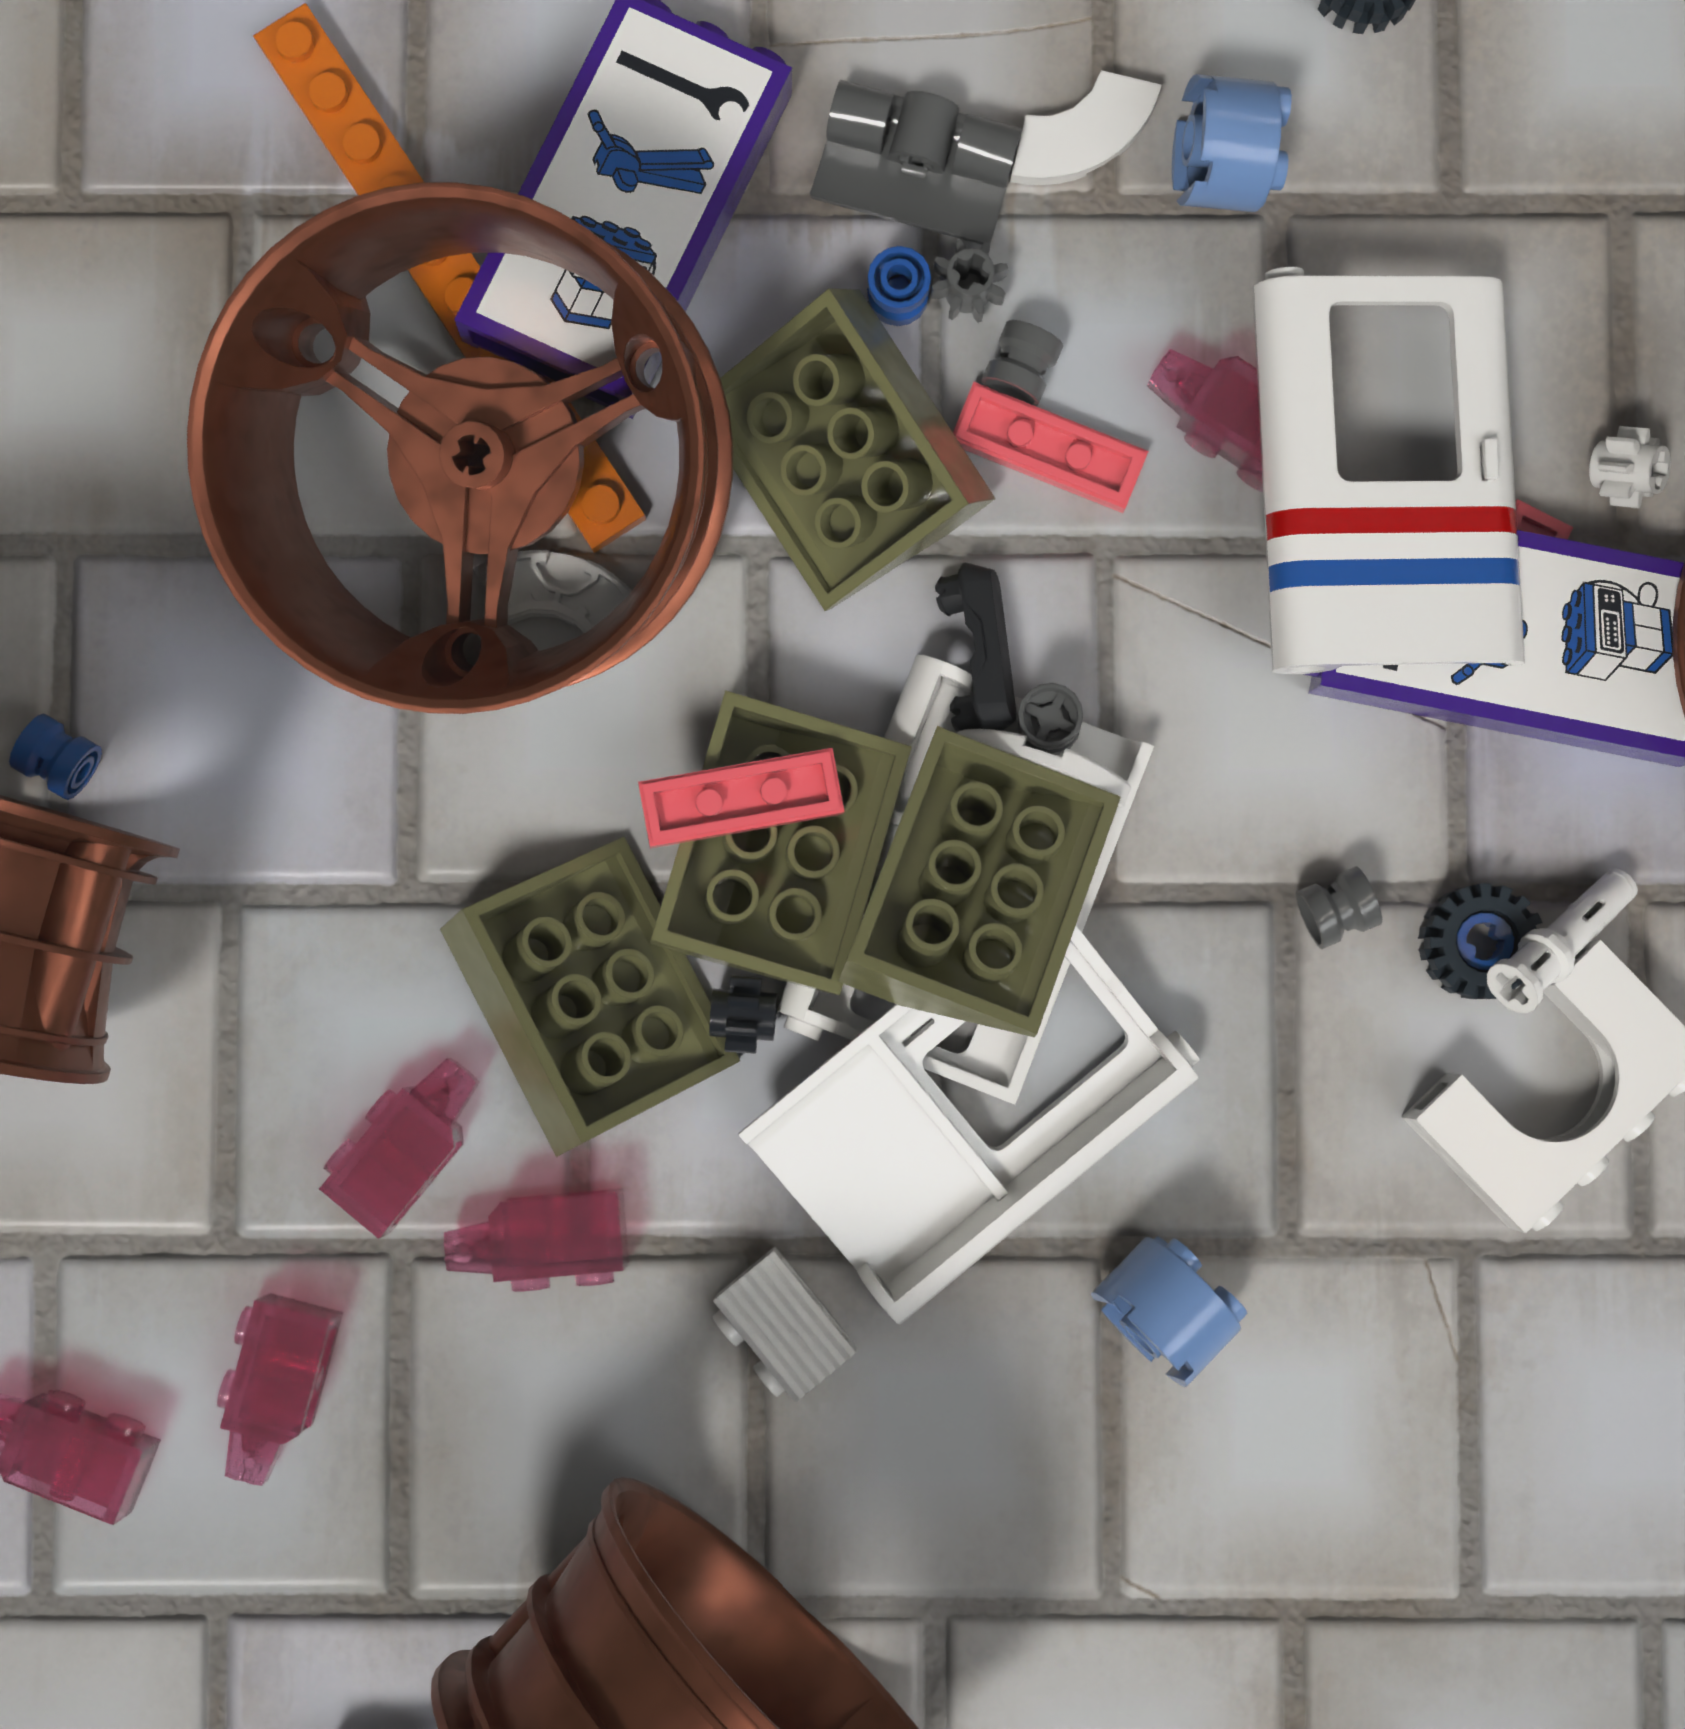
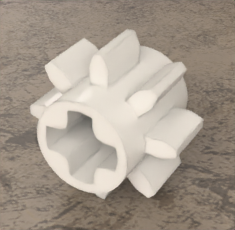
M1619 426L1617 437L1607 436L1606 441H1600L1592 452L1589 464L1591 484L1595 488H1601L1600 496L1610 497V505L1640 508L1643 496L1652 497L1653 494H1659L1665 488L1671 468L1669 450L1666 446L1659 445V438L1650 437V428Z

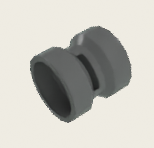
M1009 320L1006 322L999 338V344L1002 348L1000 351L1001 357L989 361L981 382L986 387L1037 406L1046 388L1042 375L1046 373L1047 368L1056 365L1064 345L1060 339L1043 328L1020 320Z
M1040 684L1031 689L1022 699L1018 712L1019 734L1027 736L1025 745L1053 755H1060L1066 748L1070 749L1078 739L1083 720L1082 704L1073 691L1060 684Z
M1357 866L1337 874L1334 883L1329 884L1327 889L1321 885L1313 884L1296 891L1297 905L1309 934L1320 949L1340 942L1344 930L1356 929L1364 932L1382 924V913L1373 888L1365 874Z

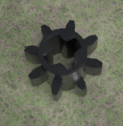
M731 976L730 990L713 988L709 1036L726 1038L725 1052L755 1054L757 1052V1040L774 1041L777 993L761 992L762 978Z

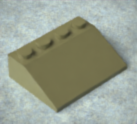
M827 289L720 378L730 413L733 437V469L824 611L834 608L942 539L996 499L860 289Z
M725 690L702 770L833 748L845 812L836 816L680 843L650 944L717 964L839 996L843 983L838 981L862 921L912 746Z
M937 726L838 982L899 1006L1035 1037L1040 1028L1121 797Z
M625 837L465 907L440 928L556 1157L740 1062L736 1052H725L726 1038L709 1036L711 1003L686 954L650 944L661 906Z

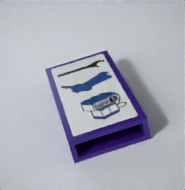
M615 0L518 195L525 196L561 212L589 229L599 238L628 254L652 273L676 298L686 312L792 96V67L786 65L785 61L778 54L767 48L754 47L751 49L729 39L727 34L714 24L706 21H697L695 24L673 14L670 8L660 0ZM488 253L454 319L462 342L477 349L480 347L508 361L519 363L542 375L552 383L603 366L617 358L611 324L613 299L599 287L579 275L552 263L527 256ZM660 352L651 355L645 363L644 376L649 385L662 361ZM623 376L583 397L608 407L632 395L633 392ZM635 414L631 415L629 418L633 419Z
M1517 530L1525 664L1511 666L1510 663L1342 666L1331 671L1303 674L1312 676L1308 694L1682 767L1685 766V717L1675 678L1673 616L1677 588L1684 563Z

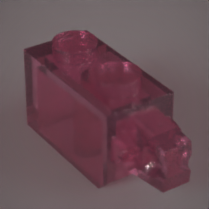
M1170 349L1154 370L1147 387L1181 417L1176 427L1186 433L1184 440L1189 446L1209 458H1215L1217 454L1239 468L1236 473L1242 481L1250 487L1263 492L1257 368L1239 356L1220 359L1213 369Z
M447 1058L415 1087L402 1088L398 1094L391 1089L387 1090L366 1114L365 1119L372 1125L355 1144L350 1139H347L326 1162L323 1169L331 1175L319 1190L378 1239L390 1234L464 1145L463 1128L456 1121L480 1081L460 1063L452 1058Z
M623 1188L512 1197L499 1203L488 1216L489 1221L444 1232L443 1245L447 1271L493 1274V1282L511 1281V1290L513 1292L550 1288V1277L575 1275L576 1286L609 1284L615 1282L614 1272L624 1271L629 1265Z
M272 1293L254 1300L253 1307L245 1306L238 1320L234 1336V1343L242 1345L236 1370L229 1369L226 1372L217 1398V1407L225 1409L220 1428L230 1431L225 1468L226 1477L252 1485H264L269 1480L283 1445L299 1436L314 1424L343 1312Z
M49 1390L48 1394L42 1393L29 1400L0 1393V1474L4 1482L111 1525L116 1524L132 1513L161 1439L145 1434L146 1426L129 1416L111 1413L105 1418L85 1410V1400L65 1391Z

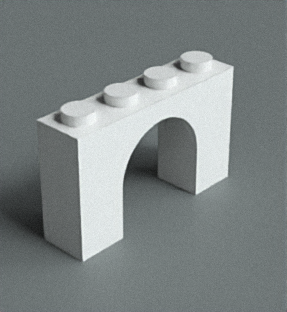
M1601 940L1590 941L1575 956L1574 969L1571 975L1564 981L1552 983L1543 991L1588 1039L1598 1062L1599 1086L1595 1101L1586 1116L1576 1126L1550 1138L1535 1139L1514 1128L1462 1074L1446 1073L1402 1116L1404 1121L1508 1228L1519 1232L1527 1233L1531 1228L1534 1231H1539L1550 1224L1564 1207L1559 1201L1577 1183L1580 1186H1585L1596 1179L1609 1164V1159L1605 1155L1622 1139L1629 1142L1642 1134L1655 1119V1115L1651 1111L1668 1094L1671 1097H1675L1685 1091V1026Z

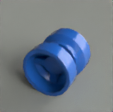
M890 247L877 254L870 264L867 277L868 303L879 320L885 324L893 326L909 325L919 319L927 308L931 284L929 265L921 254L908 247ZM900 274L899 276L893 277L892 279L889 280L890 277H892V276H894V275Z
M43 713L30 721L21 732L10 753L9 764L10 767L27 777L40 776L46 780L48 790L63 799L70 800L79 794L92 778L99 765L102 749L99 745L83 736L73 738L65 734L64 724Z

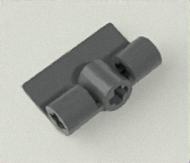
M840 80L829 113L826 130L827 141L810 196L814 200L983 245L988 242L991 244L1022 128L971 114L959 113L958 105L933 93L910 91L905 94V97H900L889 92Z

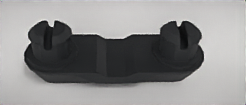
M965 562L960 566L958 574L947 577L941 576L935 585V591L939 594L936 601L941 612L949 617L951 614L964 612L965 625L973 632L975 652L970 660L973 694L954 697L950 704V712L956 716L951 718V723L956 732L966 729L1004 731L1015 722L1017 713L1000 582L995 570Z

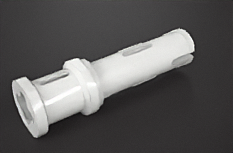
M1617 868L1608 870L1575 902L1571 903L1547 928L1533 929L1526 933L1518 944V951L1510 959H1501L1490 967L1487 973V984L1491 993L1507 1009L1516 1013H1529L1535 1010L1543 999V991L1552 983L1564 981L1571 975L1574 969L1575 956L1595 936L1600 934L1618 913L1635 898L1638 888L1632 877ZM1518 978L1521 979L1523 983L1517 989H1512V984Z

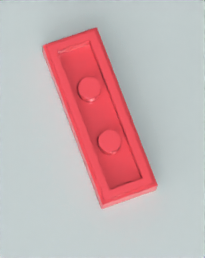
M976 382L972 384L953 431V434L965 451L1121 513L1126 509L1149 452Z
M833 748L638 782L650 849L836 816L845 812Z

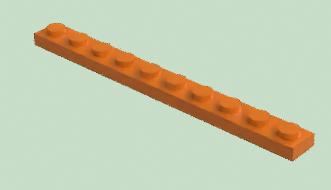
M306 3L253 35L258 46L358 196L387 187L424 182ZM472 253L443 257L407 270L465 358L493 357L506 360L480 347L477 349L462 342L454 320L480 269V265ZM569 403L568 405L574 412L577 422L581 421L582 419L578 415L577 411L575 410L573 405ZM595 440L583 448L584 469L581 485L568 512V515L593 553H596L646 520L645 514Z

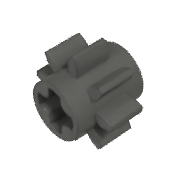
M960 239L956 241L955 255L950 261L944 257L935 258L933 270L939 276L946 279L937 281L932 285L931 297L932 299L946 297L950 305L949 319L953 320L956 318L959 312L972 313L974 319L979 323L982 322L984 306L988 301L994 305L1001 306L1004 303L1006 293L1001 287L993 283L1002 281L1007 276L1008 265L1007 263L993 264L989 257L990 243H984L980 250L975 248L966 249L964 242ZM970 273L977 274L980 277L979 283L974 282L968 290L959 286V279L965 280Z

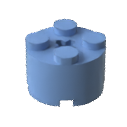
M1195 74L1189 80L1182 101L1193 102L1191 113L1187 121L1177 120L1174 133L1172 185L1173 190L1185 191L1176 201L1180 206L1257 212L1264 206L1269 191L1282 190L1286 181L1288 154L1286 151L1279 150L1281 127L1287 124L1291 111V90L1289 87L1277 86L1273 81Z
M1156 1236L1154 1239L1145 1237L1094 1289L1091 1296L1094 1300L1107 1303L1101 1311L1150 1362L1154 1358L1158 1359L1161 1355L1164 1356L1173 1365L1166 1375L1179 1385L1187 1387L1241 1330L1239 1322L1248 1313L1244 1306L1222 1286H1218L1213 1290L1196 1273L1202 1267V1264L1180 1241L1173 1238L1167 1243L1159 1236Z

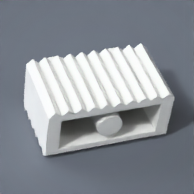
M775 1246L717 1293L713 1299V1302L720 1309L712 1316L715 1323L736 1347L744 1340L760 1359L753 1366L755 1372L776 1397L786 1391L796 1403L856 1353L854 1342Z

